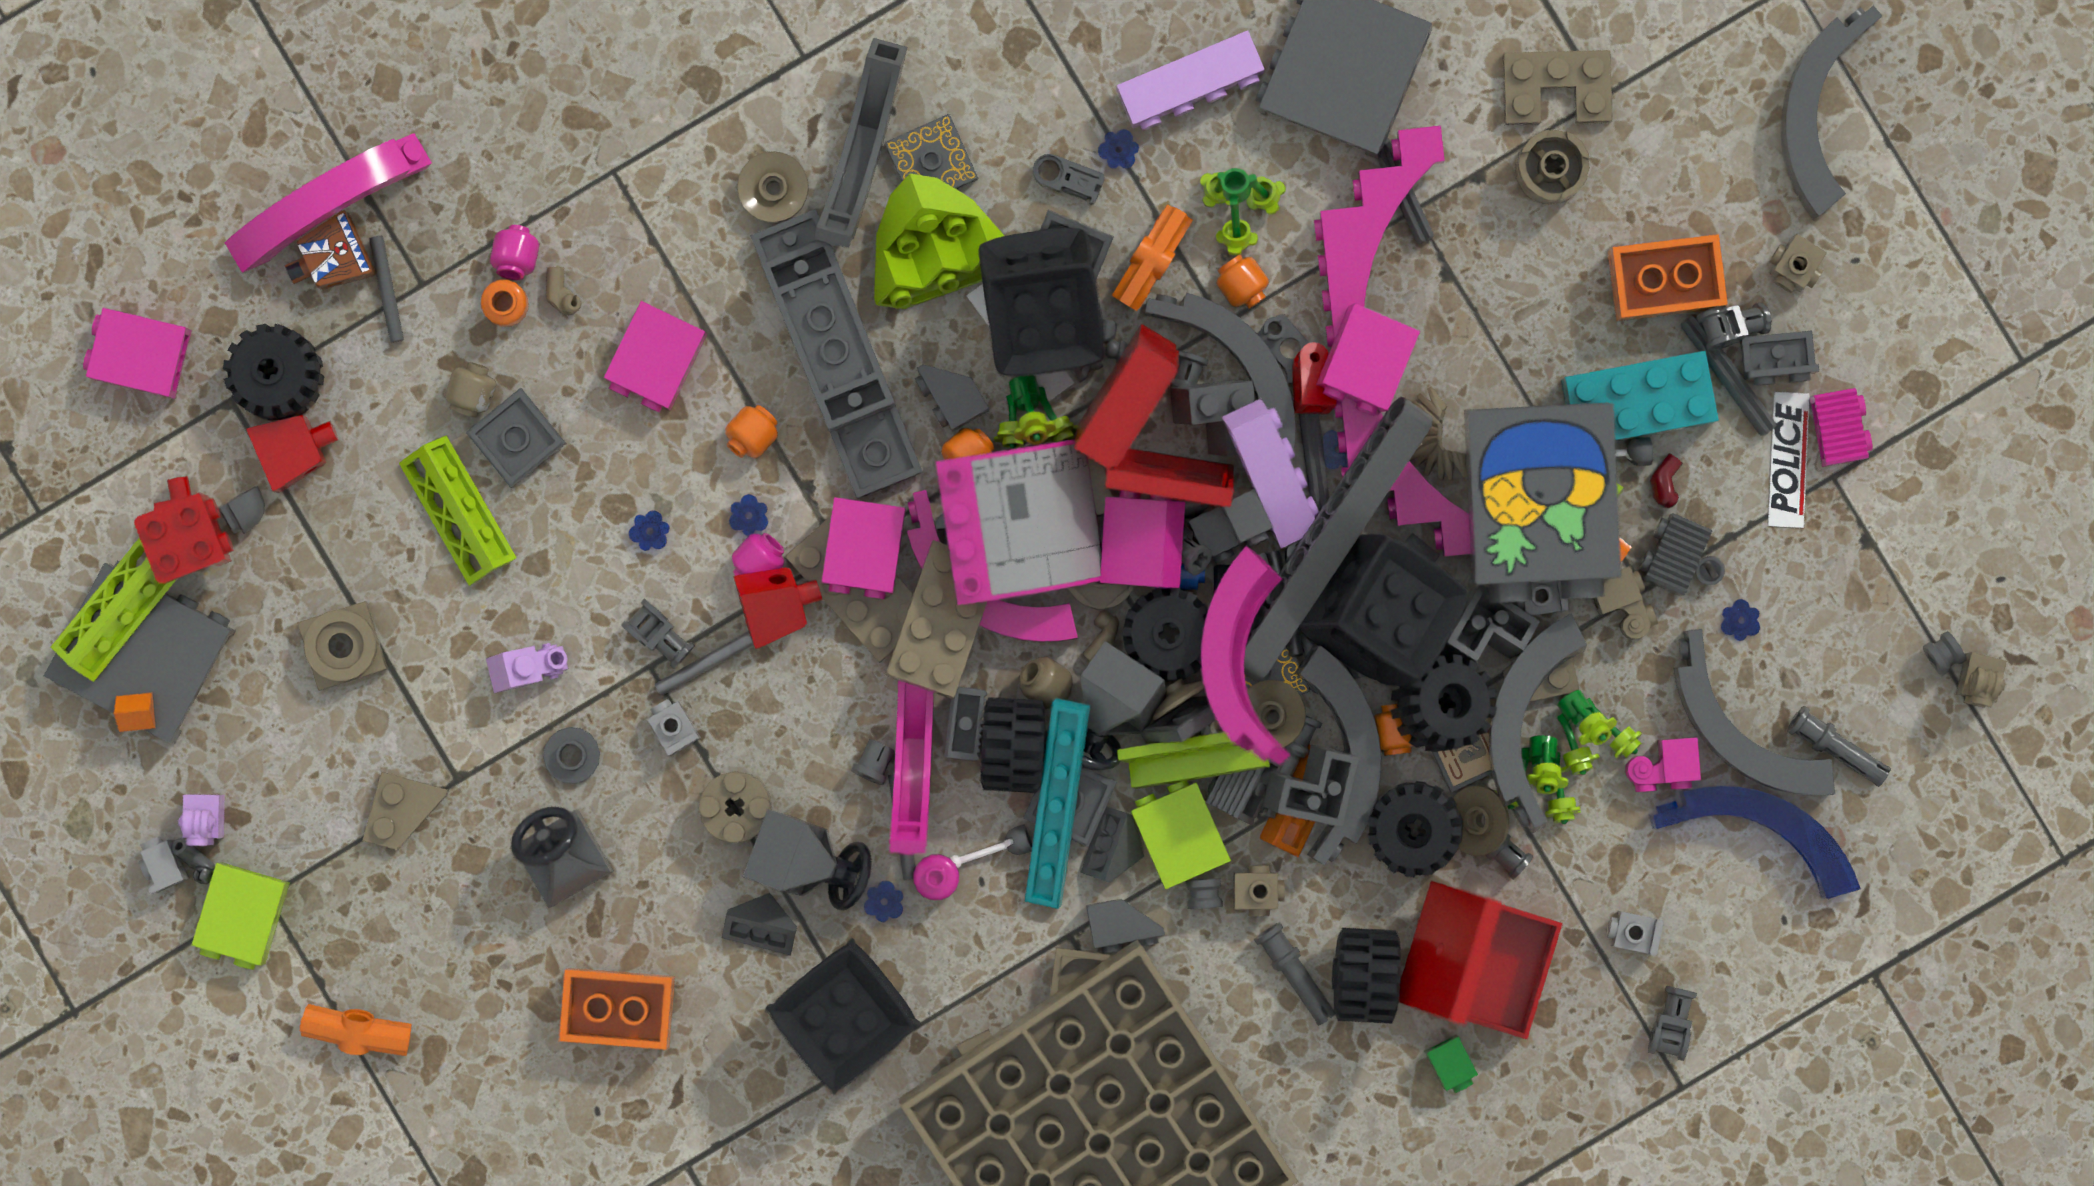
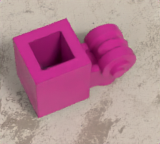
M1698 737L1657 740L1659 760L1656 764L1652 765V762L1646 757L1636 756L1631 758L1625 766L1626 776L1634 783L1635 792L1657 791L1656 784L1670 783L1671 789L1692 788V781L1701 780Z

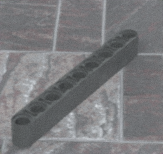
M1405 397L1396 399L1389 407L1278 574L1282 580L1270 592L1255 616L1249 631L1244 656V675L1258 682L1268 674L1430 430L1433 422L1432 416Z

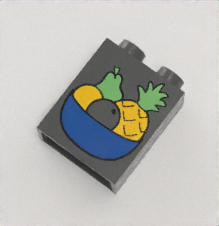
M1613 403L1464 410L1472 581L1476 585L1489 584V602L1533 600L1532 582L1561 580V598L1604 597V578L1621 577Z

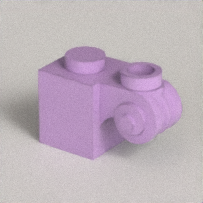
M550 643L543 644L542 649L537 650V652L535 647L531 646L486 658L494 693L543 681L542 675L543 677L549 676L550 680L559 678L558 676L563 674V671L569 669L567 655L564 652L563 646L557 647V644L551 645Z
M183 795V814L180 816L178 824L181 827L182 838H186V845H214V838H224L225 795Z

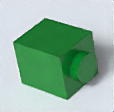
M1454 1035L1424 1051L1444 1090L1453 1089L1454 1093H1458L1474 1084L1471 1078L1477 1076L1478 1073L1459 1036Z

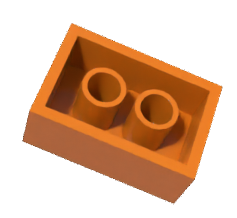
M1719 234L1612 247L1608 251L1616 322L1707 311L1712 308L1728 305Z
M579 968L565 969L559 1041L667 1050L670 1047L675 976Z

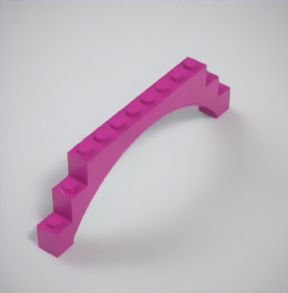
M1441 125L1398 130L1397 139H1391L1393 161L1400 160V166L1360 170L1358 172L1359 179H1354L1352 182L1354 200H1361L1362 206L1320 211V219L1314 220L1316 241L1323 240L1324 255H1318L1320 276H1327L1328 290L1322 291L1324 312H1331L1332 325L1325 326L1328 347L1333 345L1348 306L1354 303L1365 306L1366 288L1373 259L1383 233L1397 207L1414 184L1434 164L1444 163ZM1346 397L1343 402L1337 400V406L1334 408L1335 418L1342 417L1344 431L1337 432L1339 453H1346L1347 467H1341L1342 478L1383 418L1382 413L1377 411L1376 415H1371L1357 409L1356 405L1358 402ZM1409 461L1389 490H1393L1394 498H1387L1389 519H1396L1397 526L1439 521L1440 528L1434 529L1436 550L1442 549L1444 557L1471 554L1469 514L1450 502L1428 483Z

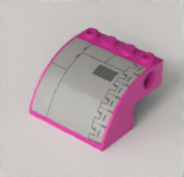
M1076 439L936 462L958 605L1028 595L1101 581L1102 548L1088 456L1074 448Z

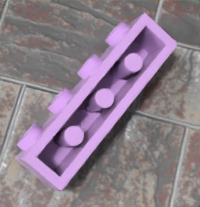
M1247 30L1118 84L1116 91L1132 129L1141 126L1142 131L1161 124L1160 117L1173 112L1174 116L1178 117L1194 110L1193 104L1206 98L1207 103H1212L1227 96L1226 90L1239 85L1240 90L1257 84L1260 82L1258 76L1263 75L1265 69Z
M1259 399L1223 416L1222 419L1250 484L1256 490L1273 526L1271 533L1280 548H1283L1304 537L1318 516L1319 510L1312 496L1305 497L1303 488L1308 485L1299 467L1294 469L1290 459L1295 457V454L1287 437L1280 438L1277 429L1283 426L1274 407L1268 410L1263 401Z

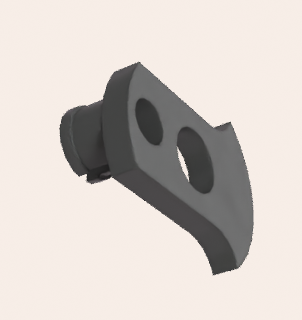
M1281 314L1267 319L1258 335L1284 368L1287 384H1293L1292 364L1294 358L1284 357L1280 352V345L1285 339L1292 338L1298 341L1302 349L1309 342L1287 316ZM1271 323H1276L1280 326L1281 332L1278 335L1268 333V326Z

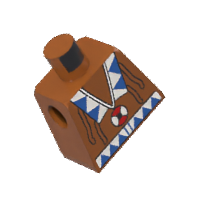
M345 210L337 213L300 238L297 244L303 257L285 265L293 284L312 276L316 286L321 290L376 275V271L352 218Z

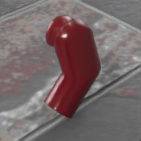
M1668 453L1650 478L1653 498L1664 508H1672L1678 502L1679 496L1675 492L1672 477L1683 464L1670 453Z

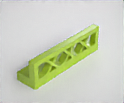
M447 435L422 445L399 462L400 467L469 586L517 558ZM418 459L426 470L425 478L420 476L413 464ZM434 492L440 494L443 500V509L437 506L434 500ZM452 523L457 524L459 527L461 540L453 534L451 530ZM469 554L475 555L482 569L475 572L469 561Z
M138 538L51 646L71 668L92 682L96 680L177 580L175 579L165 584L157 582L148 558L140 566L136 567L137 560L145 552L140 538ZM124 581L122 589L114 595L115 587L119 582ZM101 609L100 616L95 622L91 623L94 613ZM75 637H78V643L68 653L65 649Z
M1225 732L1191 737L1183 742H1163L1117 750L1118 761L1129 763L1131 788L1134 789L1270 767L1269 758L1265 762L1262 761L1252 750L1247 752L1234 744Z

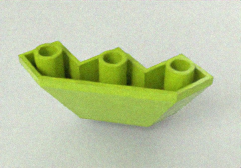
M909 173L890 194L876 233L874 301L876 305L906 309L982 282L979 246L986 241L1002 237L1004 234L970 197L939 178Z

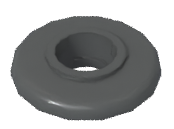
M568 727L558 730L549 738L544 747L543 759L546 769L554 778L563 783L575 784L585 781L594 774L599 764L600 751L597 741L590 733L581 728ZM568 745H575L581 749L582 759L576 766H568L562 761V751Z

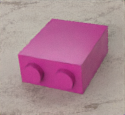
M641 301L604 376L607 381L611 382L609 389L627 398L630 392L643 397L641 404L660 413L662 407L671 411L707 337V333Z
M1356 303L1349 305L1316 385L1325 388L1323 394L1330 398L1343 402L1346 397L1358 402L1356 408L1368 414L1376 415L1377 411H1388L1420 331Z
M102 308L101 315L97 314L92 325V335L95 336L93 349H88L84 357L83 369L87 370L86 377L175 399L192 330L183 326Z
M1119 491V498L1105 497L1100 583L1180 588L1185 502L1171 501L1172 498L1151 494L1150 500L1141 499V493L1132 491Z
M834 497L822 583L829 585L828 591L850 594V588L865 590L864 597L885 599L886 593L894 594L906 513L904 507Z

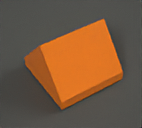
M153 693L116 696L114 717L119 732L156 728Z

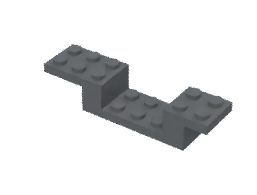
M814 209L750 236L855 496L859 499L921 474L923 471L830 244L814 239L820 220L817 210Z

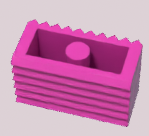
M1853 388L1809 397L1822 467L1869 458L1868 451L1873 450L1870 431L1863 430L1861 416H1866V405L1863 395L1857 396V390Z

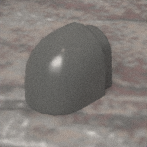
M255 486L218 506V509L233 534L239 531L245 534L260 522L264 515L265 502L259 487Z

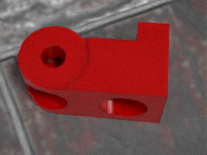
M1312 342L1306 344L1293 359L1294 413L1329 414L1337 406V400L1324 395L1325 388L1316 385L1329 355L1328 350L1320 343Z

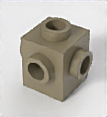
M1796 234L1790 239L1786 247L1782 244L1778 246L1769 261L1774 264L1769 274L1776 277L1774 281L1776 285L1790 293L1794 289L1800 292L1806 286L1812 288L1823 272L1819 265L1827 252ZM1793 262L1799 265V270L1794 268Z
M1248 866V873H1233L1234 909H1249V916H1270V909H1278V902L1285 900L1284 880H1278V873H1270V866ZM1262 884L1265 887L1264 895L1255 897L1253 894L1254 887Z

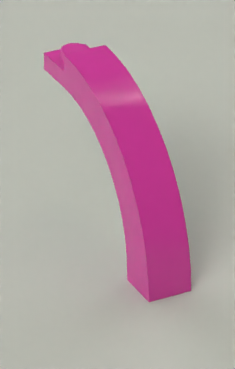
M415 133L396 141L393 138L345 161L293 191L244 225L224 243L239 269L244 273L269 262L297 238L344 208L388 185L427 169L432 162Z
M927 490L914 492V501L907 502L912 523L919 522L920 528L908 530L907 534L921 569L923 568L931 542L933 540L940 542ZM999 599L989 600L979 626L989 631L1023 641L1060 642L1078 639L1070 603L1051 607H1027L1007 603Z
M1246 546L1224 574L1208 609L1201 646L1203 682L1213 713L1232 742L1247 752L1252 750L1264 762L1269 758L1281 765L1290 754L1265 728L1252 707L1245 684L1244 656L1249 631L1254 618L1267 596L1282 578L1260 555Z
M899 680L889 852L901 853L903 855L926 854L934 693Z

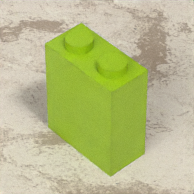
M1188 781L1172 784L1167 787L1169 794L1156 799L1154 793L1134 801L1137 808L1131 810L1165 890L1231 861L1197 782L1190 785Z
M216 863L192 946L201 948L199 954L209 958L220 960L221 954L235 958L233 964L246 969L254 970L255 965H265L290 882L227 863Z

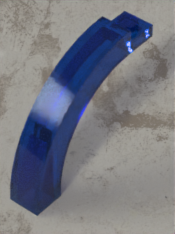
M1697 787L1679 791L1682 806H1678L1677 801H1671L1656 806L1657 813L1649 815L1653 829L1713 815H1730L1754 821L1780 835L1800 854L1815 879L1822 899L1833 898L1861 889L1847 856L1827 830L1809 814L1777 796L1742 787Z

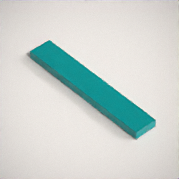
M1057 698L1052 702L1025 902L1059 909L1062 905L1090 711L1089 705Z

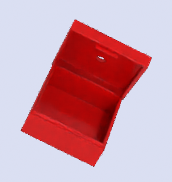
M1141 323L1079 422L1074 448L1106 467L1105 487L1231 507L1234 490V465L1130 448L1178 370L1179 351L1176 350V344Z
M1431 881L1400 980L1398 1002L1462 1025H1466L1468 1021L1527 1040L1563 923L1503 905V902Z

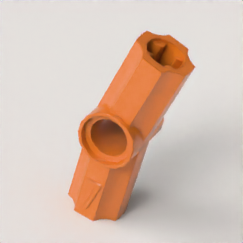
M1167 204L1154 223V227L1148 237L1145 235L1129 261L1131 263L1111 296L1138 311L1151 292L1150 290L1156 280H1160L1175 256L1173 252L1193 221L1186 213Z
M308 1004L304 1010L299 1031H301V1036L338 1044L339 1050L351 1055H364L369 1051L407 1056L412 1024L374 1018L372 1013L361 1009H348L341 1012Z

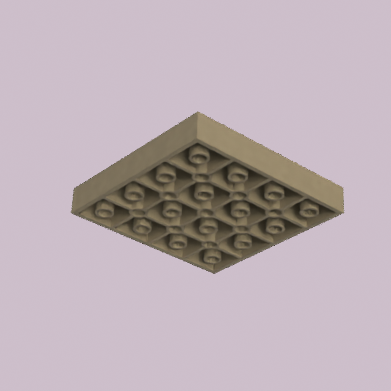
M1137 939L898 1098L900 1107L954 1186H1293L1299 1182Z

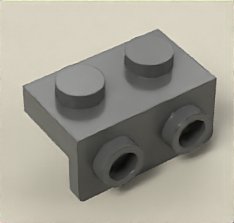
M1812 330L1749 336L1740 341L1743 377L1745 380H1754V386L1776 384L1775 378L1789 376L1790 383L1810 381V374L1819 372V364L1815 362Z

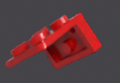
M199 492L136 517L134 525L157 582L165 584L211 565L221 566L232 561L229 553L233 552L234 549L227 532H220L216 519L221 518V515L213 498L208 499L205 494Z

